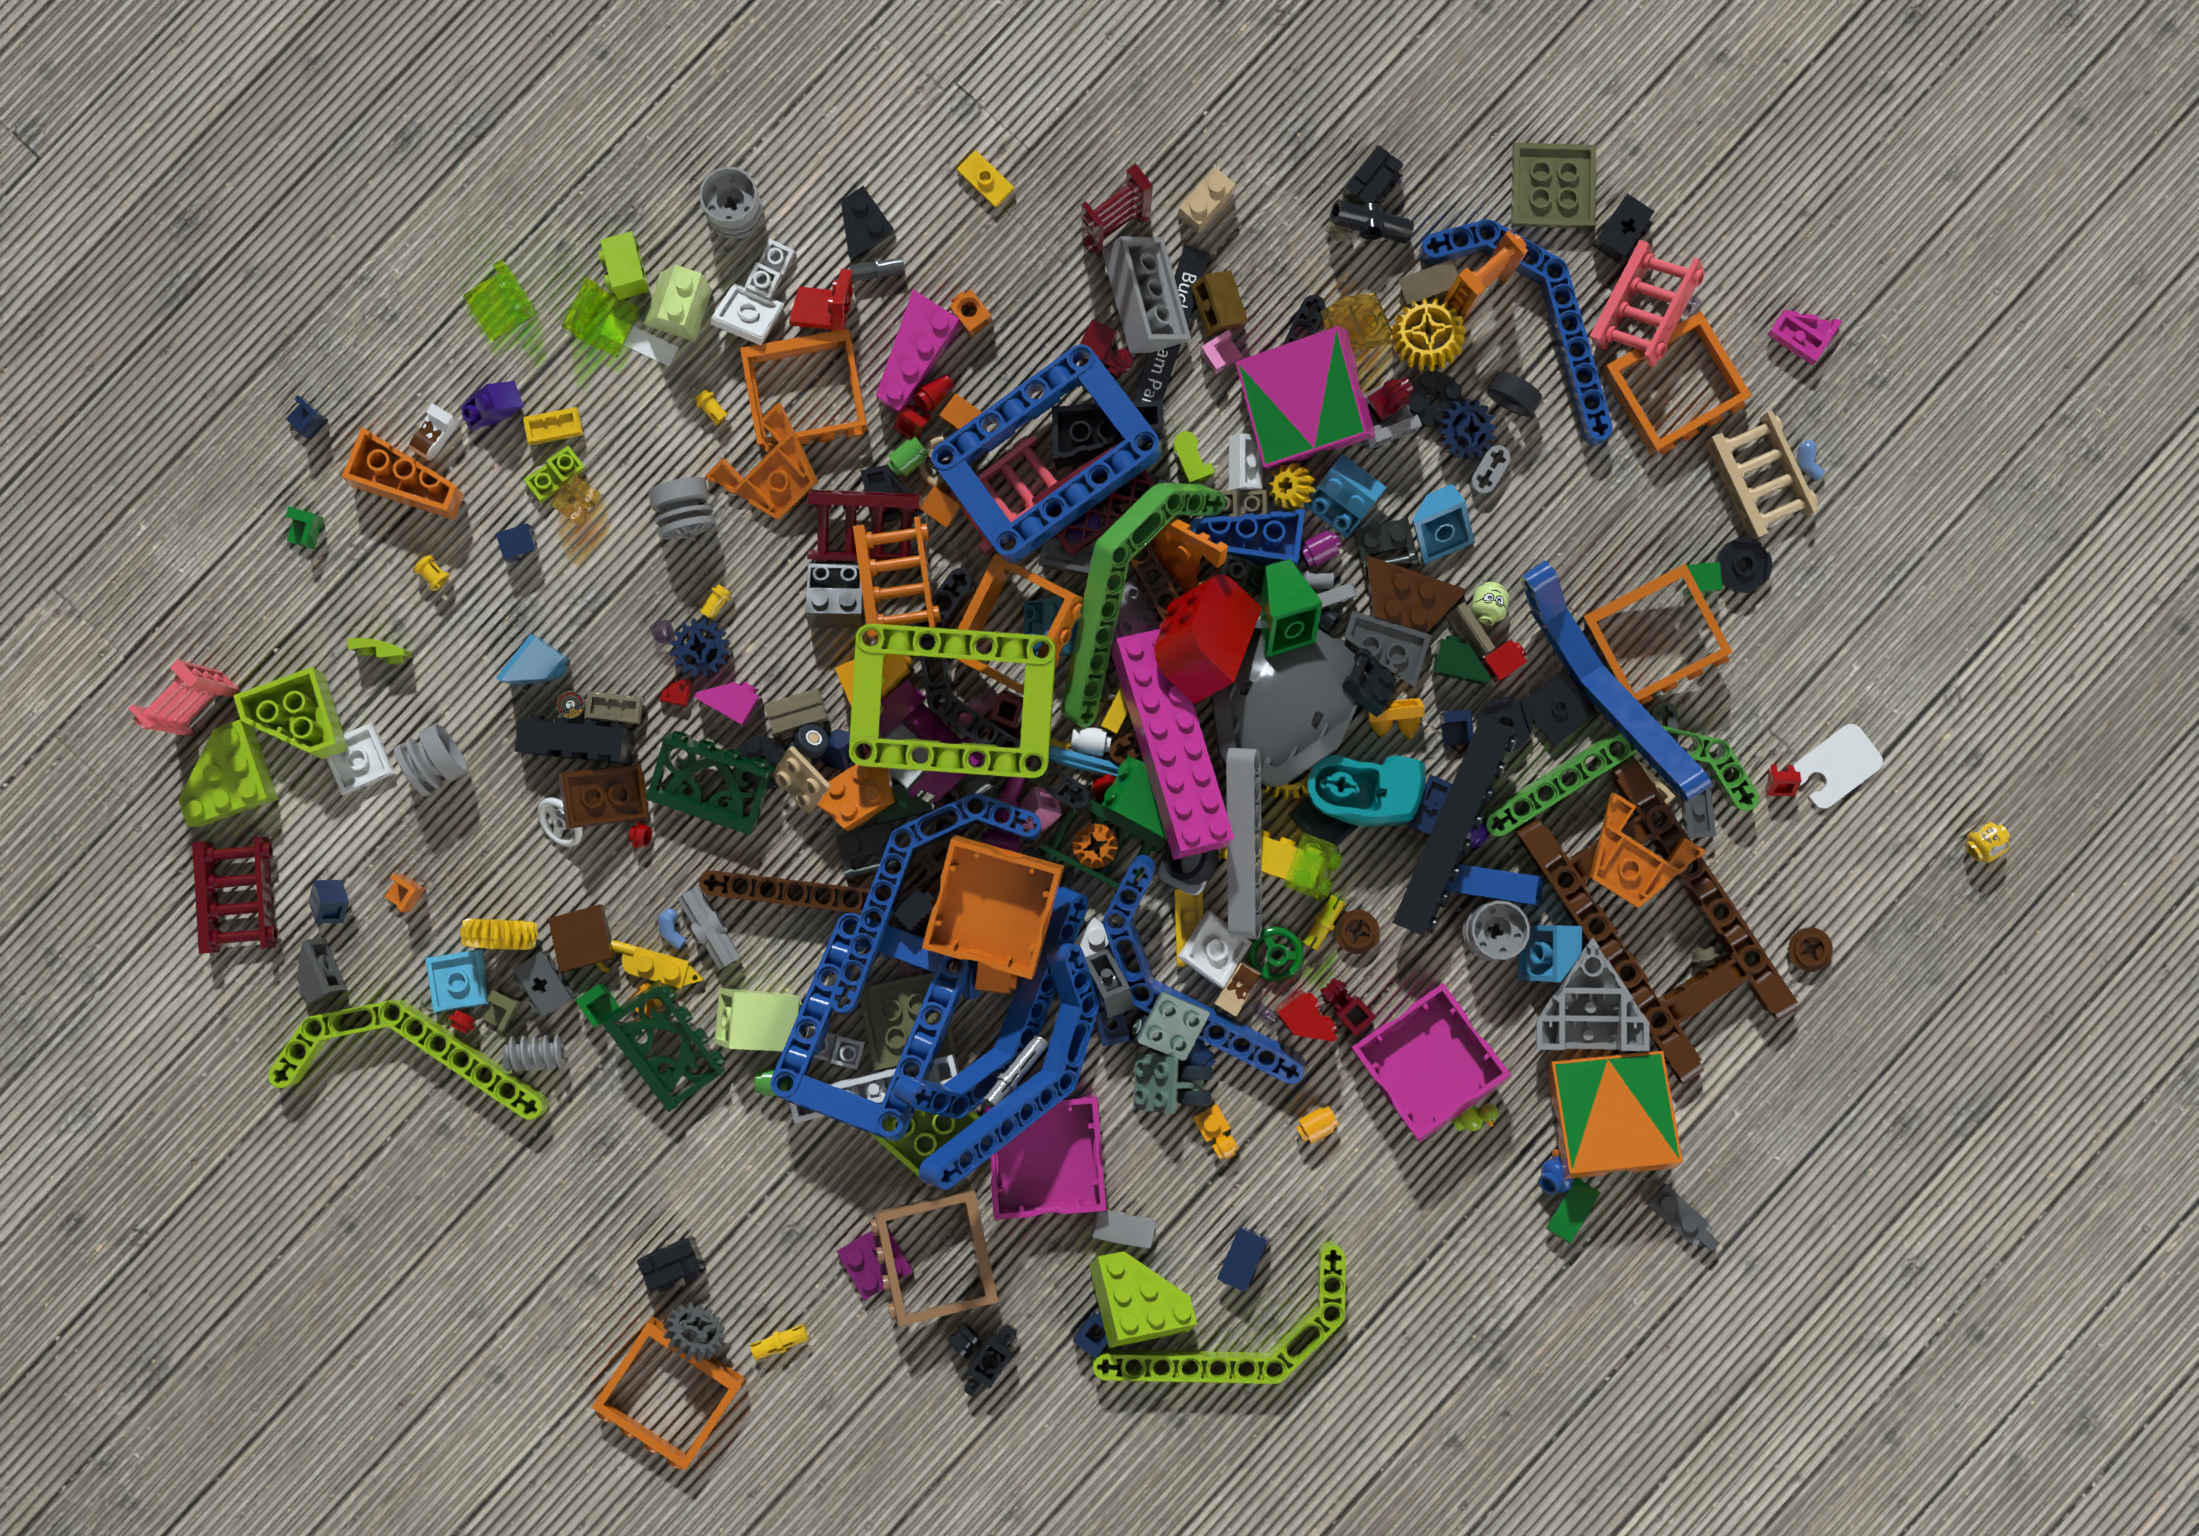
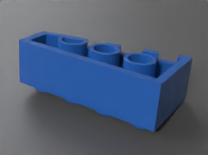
M1298 509L1293 512L1275 511L1270 512V514L1254 515V513L1243 514V516L1197 518L1191 520L1190 531L1198 535L1204 532L1211 537L1209 541L1215 544L1219 542L1228 546L1226 561L1268 566L1291 559L1294 565L1297 566L1305 509Z

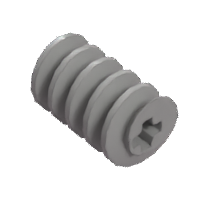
M533 1035L530 1044L527 1043L525 1036H521L519 1044H516L515 1037L511 1036L509 1043L505 1045L503 1050V1067L506 1072H509L512 1067L515 1071H521L523 1067L526 1071H532L534 1067L538 1071L544 1070L545 1067L549 1070H555L557 1066L560 1070H563L565 1067V1047L559 1035H555L553 1043H550L548 1035L543 1036L542 1043H539L537 1036Z

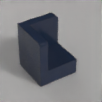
M297 395L294 400L299 405L286 420L295 427V430L300 435L310 439L328 419L311 403Z
M527 523L496 533L502 557L505 561L509 563L521 560L520 555L536 550L532 534L535 533L534 527Z
M1471 709L1448 711L1439 714L1443 746L1470 744L1474 735Z
M835 729L828 734L829 745L823 755H821L825 766L844 772L855 765L849 756L850 732ZM860 744L858 753L862 758H865L862 744Z
M341 880L313 881L309 904L315 923H344L349 900Z

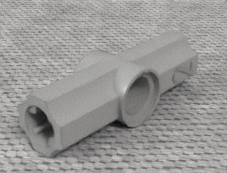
M699 886L677 898L692 923L693 933L698 941L707 948L719 970L741 958L726 933L728 930L717 911H713Z

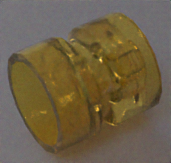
M573 474L564 486L566 492L559 493L551 506L581 526L589 515L588 508H594L603 495ZM573 496L582 502L578 508L569 503Z

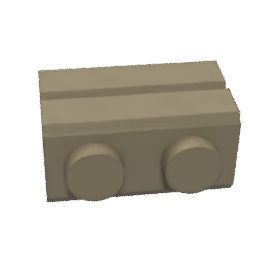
M819 688L765 704L773 735L775 737L781 736L782 740L795 738L797 731L804 725L814 724L824 729V723L830 722Z

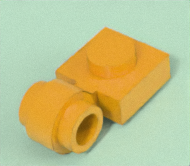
M1217 1103L1192 1117L1206 1142L1216 1138V1143L1212 1147L1220 1160L1223 1158L1227 1160L1236 1155L1235 1151L1239 1150V1147L1232 1135L1227 1137L1223 1135L1225 1131L1230 1129V1126Z

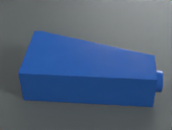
M1459 864L1458 866L1462 867L1460 875L1456 882L1451 881L1447 891L1540 907L1544 879L1534 875Z

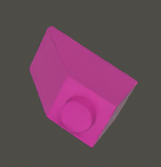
M745 681L742 686L733 682L699 691L694 695L696 699L745 727L762 700L760 696L756 695L759 689Z

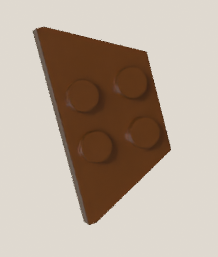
M1370 556L1365 557V565H1367L1369 576L1368 589L1372 598L1370 603L1372 617L1427 633L1466 592V589Z

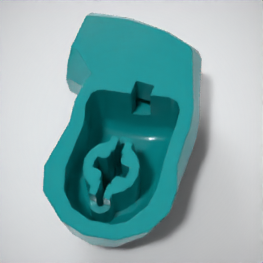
M1339 755L1327 756L1312 767L1306 782V792L1317 810L1344 822L1361 827L1403 826L1414 818L1421 805L1426 786V765L1418 759L1403 756L1387 757L1383 765L1358 762Z

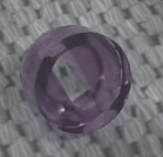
M662 620L650 626V631L655 641L665 644L672 639L674 629L671 621Z

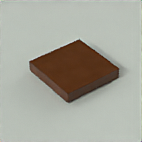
M599 904L548 918L560 973L615 959L603 905Z

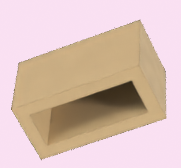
M1214 167L1179 206L1178 218L1199 234L1232 197L1236 184Z

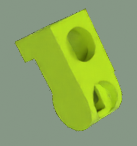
M1183 431L1175 437L1173 449L1187 484H1197L1214 477L1215 470L1212 463L1204 465L1197 450L1198 440L1195 434Z

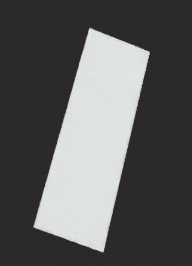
M612 315L609 316L601 332V335L667 366H670L679 348Z

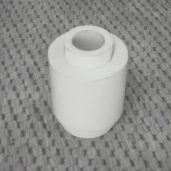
M1074 727L1071 749L1077 750L1081 754L1103 757L1104 752L1109 753L1112 736H1107V730Z

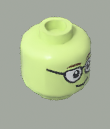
M1486 582L1483 586L1475 589L1471 612L1478 618L1481 624L1494 625L1495 622L1501 621L1506 617L1510 595L1501 584Z

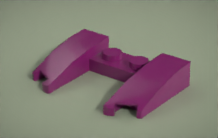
M905 680L881 702L883 712L880 714L879 734L884 739L903 724L919 740L940 741V743L948 744L973 743L967 736L961 740L924 704L927 698L908 680ZM868 744L863 745V749L867 754L872 751ZM975 751L971 753L970 761L973 765L980 766L985 757L981 752ZM928 771L910 788L908 794L916 797L919 790L935 795L932 804L936 805L970 774Z

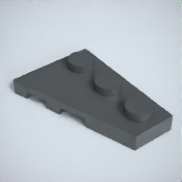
M1351 611L1343 638L1359 649L1366 648L1370 650L1375 661L1415 688L1432 635Z

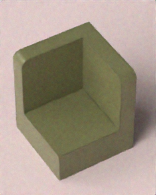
M500 989L492 990L487 999L491 1003L483 1019L497 1026L498 1031L502 1033L507 1032L524 1001Z

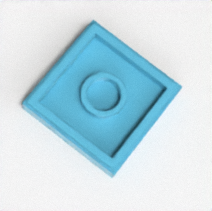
M483 949L425 958L433 1013L491 1003L487 1000L490 994Z

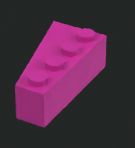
M914 289L912 290L876 393L878 402L897 415L904 406L909 407L913 401V394L916 393V389L924 384L961 328L959 318Z

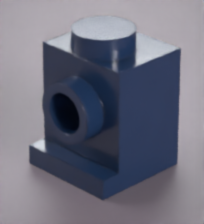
M1100 1006L1101 1011H1098L1096 1019L1102 1046L1130 1041L1124 1012L1108 1018L1104 1009ZM1115 1019L1117 1027L1109 1029L1106 1025L1107 1021Z
M1093 1310L1079 1331L1074 1335L1073 1342L1095 1358L1098 1357L1107 1344V1338L1101 1313H1096ZM1094 1325L1101 1327L1102 1331L1099 1334L1091 1332V1328Z

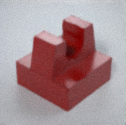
M914 404L909 407L904 406L901 409L893 429L909 440L915 436L918 439L922 437L931 417L927 413L923 417L915 413L917 406Z
M1771 764L1768 770V781L1765 786L1767 796H1795L1802 782L1800 772H1796L1793 765H1787L1785 771H1778L1777 765Z

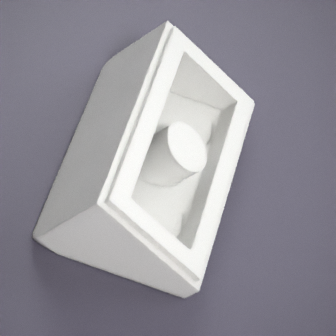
M1239 433L1229 437V490H1263V464L1255 435Z

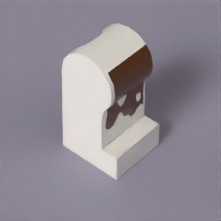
M431 403L426 411L428 415L420 425V429L413 435L409 443L410 450L428 461L436 457L460 423L454 416Z

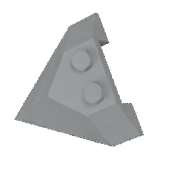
M1592 937L1582 951V955L1572 966L1536 1020V1050L1617 1049L1621 1051H1649V1021L1642 1014L1628 989Z

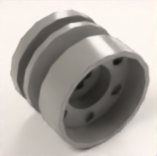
M727 166L715 169L706 176L700 187L699 198L709 225L714 231L725 238L739 239L747 237L757 230L762 221L764 209L755 181L751 176L737 167ZM733 205L737 208L734 211L730 208Z
M703 477L676 479L649 489L648 495L652 510L666 512L655 519L656 525L662 526L657 530L659 538H689L716 526L715 518L708 516L713 512L710 505H698L709 498L706 481Z
M434 723L420 732L419 736L422 745L414 738H409L406 740V745L399 744L394 747L395 757L404 776L425 797L433 793V787L438 790L443 787L441 775L448 781L453 782L468 773V766L463 754L450 734L439 723Z
M1493 901L1476 906L1466 915L1462 923L1461 936L1465 947L1472 955L1481 960L1498 961L1515 957L1525 948L1529 940L1530 925L1526 915L1518 906L1507 901ZM1493 927V930L1497 931V936L1491 937V933L1487 932V929Z

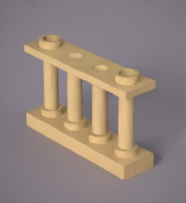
M1772 410L1760 417L1762 425L1731 439L1725 438L1723 433H1720L1705 442L1749 538L1753 539L1760 538L1769 533L1767 530L1768 524L1801 509L1805 517L1819 511L1817 497L1812 490H1809L1782 432L1783 424L1780 418L1774 415ZM1768 435L1774 450L1745 463H1736L1732 455L1733 449ZM1779 459L1785 475L1754 489L1747 487L1744 481L1745 474ZM1791 485L1797 500L1765 514L1759 513L1755 504L1756 499Z

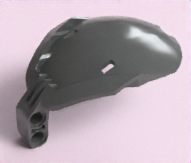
M1261 619L1257 620L1234 683L1211 695L1218 754L1225 766L1229 748L1259 749L1261 755V784L1269 787H1278L1292 781L1339 748L1358 705V702L1346 693L1342 687L1344 679L1350 675L1355 663L1354 652L1342 638L1333 631L1328 635L1318 629L1315 643L1266 658L1263 650ZM1364 671L1360 678V686H1362L1365 679ZM1245 682L1252 684L1246 696L1240 695ZM1317 713L1322 718L1319 725L1314 728L1311 723L1314 715ZM1226 791V793H1225V795H1224V798H1223V803H1224V806H1225L1226 811H1227V791Z

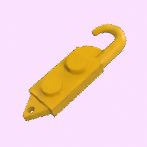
M611 940L613 951L622 954V967L628 974L653 981L660 979L663 984L668 983L670 986L681 989L684 985L704 980L690 965L691 961ZM603 962L596 964L601 971L606 973L610 971ZM694 975L698 977L697 980L693 979Z

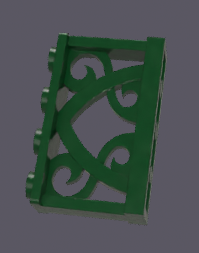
M673 731V733L669 732L665 735L645 800L751 835L757 829L759 816L774 767L769 766L767 761L760 758H752L751 760L742 757V753L734 749H726L725 751L716 748V744L707 740L695 741L690 739L688 734L681 731ZM676 748L685 750L688 754L687 759H682L679 755L677 756L678 763L684 767L682 770L675 767L670 758L672 750ZM697 755L703 756L705 758L697 760ZM715 766L724 777L730 790L719 791L709 801L702 799L700 785L690 775L701 769ZM730 766L735 767L737 769L733 772ZM667 767L675 776L665 787L661 783ZM744 772L756 775L758 779L756 789L742 791L741 787L747 786L751 782L743 779ZM684 780L693 787L694 793L692 795L684 793V788L689 787V785L682 783ZM732 796V799H726L728 802L727 807L719 804L720 797ZM755 797L750 815L744 814V798Z
M659 979L615 1011L605 1015L602 1025L666 1110L670 1112L686 1098L718 1076L725 1073L723 1064L726 1061L719 1050L715 1049L713 1051L707 1042L710 1040L701 1027L697 1029L691 1022L693 1016L685 1005L680 1007L676 1002L675 998L677 995L668 983L664 985ZM651 999L663 1001L665 1010L657 1012L654 1005L651 1012L652 1018H647L644 1010L646 1003ZM638 1007L640 1019L625 1023L620 1021L621 1018ZM672 1013L678 1022L669 1019ZM645 1029L648 1038L645 1043L640 1044L635 1038L638 1035L644 1037L642 1030ZM652 1029L667 1030L681 1035V1049L677 1062L667 1056H655L650 1059L647 1057L646 1054L651 1049L653 1043ZM691 1039L693 1040V1042L696 1044V1046H697L698 1048H695V1049L690 1050V1049H691ZM699 1056L705 1058L708 1062V1069L703 1074H692L686 1070L687 1065L691 1068L701 1067V1065L695 1063V1059ZM666 1063L672 1066L674 1070L672 1071L667 1066V1071L661 1073L658 1071V1065ZM682 1075L692 1081L676 1093L672 1090Z

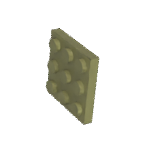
M1514 143L1512 148L1511 226L1593 229L1595 226L1596 145Z
M931 972L864 987L860 1003L874 1071L898 1065L934 973ZM932 1013L928 1017L927 1023L929 1025L939 1023L941 1014ZM951 1022L937 1057L957 1053Z

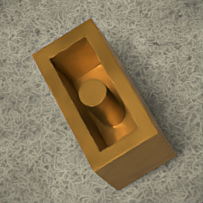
M1231 270L1205 274L1191 284L1207 336L1222 334L1227 330L1234 332L1248 322L1246 311Z

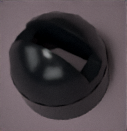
M1330 608L1324 609L1320 615L1319 626L1330 633L1338 624L1341 614Z

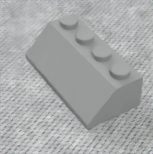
M1120 236L1102 250L1129 353H1152L1190 341L1191 336L1164 238Z

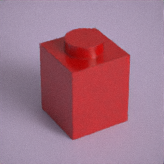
M1511 639L1481 659L1480 662L1494 682L1497 683L1527 662L1525 659L1527 654L1520 643H1514Z

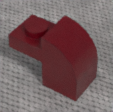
M1007 689L999 692L990 717L995 720V725L1018 741L1021 736L1023 696ZM991 730L988 738L989 740H991L994 735L993 730ZM1008 744L1005 747L1016 748V745Z

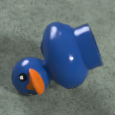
M1557 1149L1552 1151L1553 1159L1547 1160L1542 1165L1541 1176L1538 1179L1541 1189L1550 1195L1570 1190L1574 1181L1573 1178L1564 1179L1560 1151Z

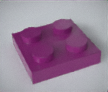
M887 1224L897 1277L900 1280L912 1273L913 1268ZM872 1230L836 1251L864 1300L884 1289L882 1276L886 1275L884 1264L879 1265L876 1248L881 1247L879 1237H873Z

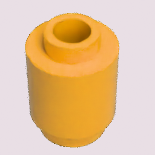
M1329 1106L1323 1109L1319 1107L1298 1119L1300 1125L1296 1127V1130L1303 1142L1309 1140L1313 1144L1335 1131L1334 1128L1338 1127L1339 1123Z

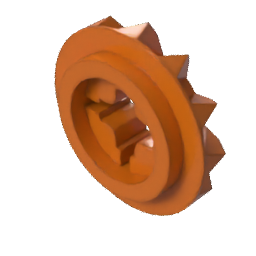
M1101 824L1086 825L1078 831L1073 841V850L1076 858L1081 864L1089 868H1101L1108 865L1117 853L1118 844L1114 833L1108 827ZM1091 834L1097 842L1107 840V843L1100 847V858H1098L1093 850H1083L1091 844Z

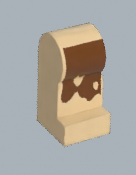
M1241 960L1226 986L1220 991L1213 1003L1237 1017L1261 971Z

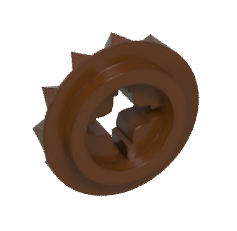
M1364 910L1348 911L1336 923L1335 937L1340 947L1349 953H1366L1376 945L1379 939L1380 930L1376 919ZM1361 920V930L1365 931L1364 933L1368 934V937L1358 936L1353 944V934L1346 930V927H1356Z
M1807 927L1797 930L1789 938L1790 942L1787 951L1789 952L1790 961L1798 969L1814 972L1823 969L1830 962L1833 946L1828 935L1822 930ZM1805 942L1809 945L1819 943L1813 949V957L1810 954H1801L1806 949Z

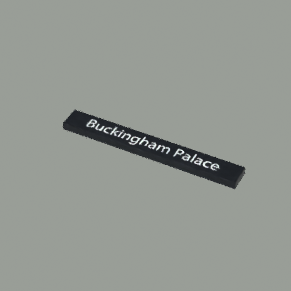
M1184 245L1174 278L1188 325L1196 301L1191 284L1204 275L1211 253ZM1181 344L1149 353L1133 402L1160 401L1164 399ZM1149 443L1141 445L1140 450L1147 451Z

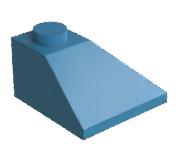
M1450 484L1427 494L1412 520L1424 564L1475 543L1466 502L1454 485Z
M530 634L496 678L512 686L551 682L555 678L559 679L568 669L566 664L570 659L544 639Z
M1530 925L1529 940L1525 948L1518 954V980L1561 982L1582 955V926Z

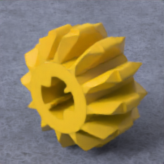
M1292 463L1290 465H1280V472H1272L1275 480L1268 483L1273 487V490L1268 495L1275 498L1274 504L1283 507L1285 510L1292 511L1304 508V502H1311L1309 494L1316 490L1311 487L1315 479L1313 476H1309L1310 470L1306 467H1301L1299 464Z

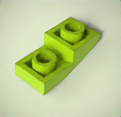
M567 446L547 459L544 466L524 478L523 481L541 504L578 476L585 469V466L572 449Z
M347 638L348 649L358 652V656L375 655L376 650V657L386 660V664L404 663L403 659L412 658V652L388 642L369 638Z

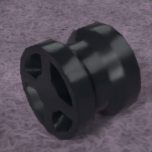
M965 1322L959 1325V1330L956 1334H951L947 1338L950 1345L964 1358H968L971 1355V1349L974 1346H979L983 1342L977 1332Z

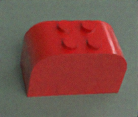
M1215 575L1174 599L1167 607L1168 613L1165 620L1159 626L1160 632L1154 646L1155 659L1161 672L1194 704L1234 683L1262 607L1233 579L1225 575Z

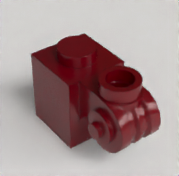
M1092 319L1079 345L1089 346L1112 377L1119 379L1121 374L1127 373L1132 368V354L1127 349H1119L1116 353L1113 352L1111 348L1117 338V331ZM1081 359L1086 364L1089 361L1088 359Z
M1406 377L1401 380L1394 379L1385 382L1382 388L1366 398L1368 409L1378 425L1398 414L1409 405L1410 401L1408 398H1410V393L1414 392V389Z
M1333 978L1329 984H1326V987L1320 989L1321 996L1323 997L1322 1000L1326 1005L1329 1003L1337 1009L1334 1013L1336 1017L1353 1035L1357 1036L1377 1017L1358 996L1350 997L1348 995L1347 985L1343 981L1341 982L1339 979Z

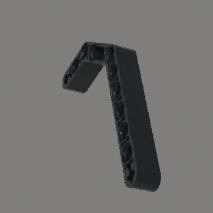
M963 568L952 570L933 596L934 606H939L944 600L952 601V606L949 610L940 611L941 622L937 623V628H949L974 593L975 581L971 574ZM958 580H965L967 584L965 586H958L956 582ZM950 590L958 595L957 599L949 592ZM929 621L915 623V626L924 627ZM931 634L923 635L921 644L925 649L931 650L935 646L934 636ZM920 656L929 709L937 717L976 744L996 745L997 747L1014 744L1016 748L1020 747V741L955 697L949 658H942L943 680L939 683H933L930 677L928 656ZM940 698H947L949 700L948 706L943 710H937L936 702ZM969 713L971 715L970 722L965 726H960L958 724L959 716ZM985 729H992L994 731V735L989 741H982L980 739V734ZM1032 755L1027 758L1026 763L1030 760H1037L1039 762L1038 769L1041 768L1042 761L1038 756ZM1050 762L1043 775L1037 778H1027L1073 811L1082 812L1090 806L1091 795L1085 786ZM1051 776H1061L1062 783L1058 788L1051 789L1048 787V780ZM1069 787L1075 794L1082 792L1081 795L1084 800L1082 802L1076 801L1073 804V798L1066 793L1067 788Z

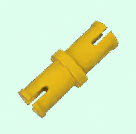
M1330 895L1319 916L1316 915L1314 918L1316 922L1303 941L1304 944L1310 946L1316 937L1311 946L1316 951H1319L1330 930L1333 931L1335 928L1333 924L1346 905L1345 902L1339 900L1333 909L1338 900L1333 895Z
M802 1323L783 1332L779 1330L773 1332L772 1336L750 1344L752 1355L755 1361H758L778 1352L780 1354L785 1353L788 1348L809 1341L808 1331Z

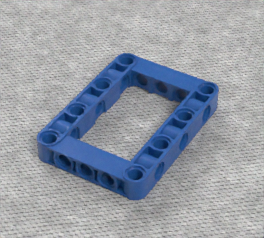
M1081 344L1066 351L938 444L931 453V460L939 474L999 556L1006 562L1015 563L1154 464L1162 454V447L1157 434L1089 346ZM1081 359L1089 360L1084 366L1076 365ZM1076 386H1085L1092 396L1095 405L1098 408L1101 407L1108 417L1111 426L1119 431L1124 441L1017 519L1010 522L970 468V463L986 451L991 452L1016 434L1015 430L1033 418L1035 420L1052 406L1056 405L1061 401L1060 398ZM1037 391L1044 392L1039 399L1031 398ZM999 424L995 431H986L989 425ZM1146 442L1153 443V447L1150 450H1140L1142 444ZM945 457H953L951 463L947 465H942V461ZM1100 475L1108 477L1102 484L1094 483L1095 479ZM1052 509H1062V512L1059 516H1049ZM1016 541V545L1012 550H1004L1007 542Z
M849 912L842 915L836 923L772 1075L771 1089L784 1101L886 1140L896 1141L901 1139L907 1132L915 1108L895 1098L893 1095L894 1085L900 1077L906 1075L907 1069L912 1065H918L920 1068L916 1078L928 1079L969 978L971 968L967 959H957L922 949L924 938L888 925L878 953H881L889 960L892 957L906 962L911 968L916 969V967L930 971L934 973V976L883 1102L879 1104L813 1079L807 1073L815 1055H818L830 1028L831 1024L829 1021L834 1011L830 1004V995L834 985L825 986V979L829 975H837L838 977L853 934H846V929L851 924H857L860 918L859 914ZM867 918L868 927L875 928L880 925V922ZM869 940L860 941L857 945V951L861 952L865 948L871 950V942ZM960 961L962 968L958 972L952 973L948 971L949 965L952 962ZM851 968L847 972V978L849 980L852 975ZM843 982L842 987L846 988L847 984ZM839 996L837 1001L840 1002L842 997ZM932 1013L941 1014L939 1023L929 1025L927 1023L928 1017ZM807 1027H815V1034L811 1038H803V1032ZM793 1079V1087L789 1091L783 1092L781 1090L783 1081ZM890 1118H896L898 1120L897 1128L891 1132L885 1131L886 1121Z

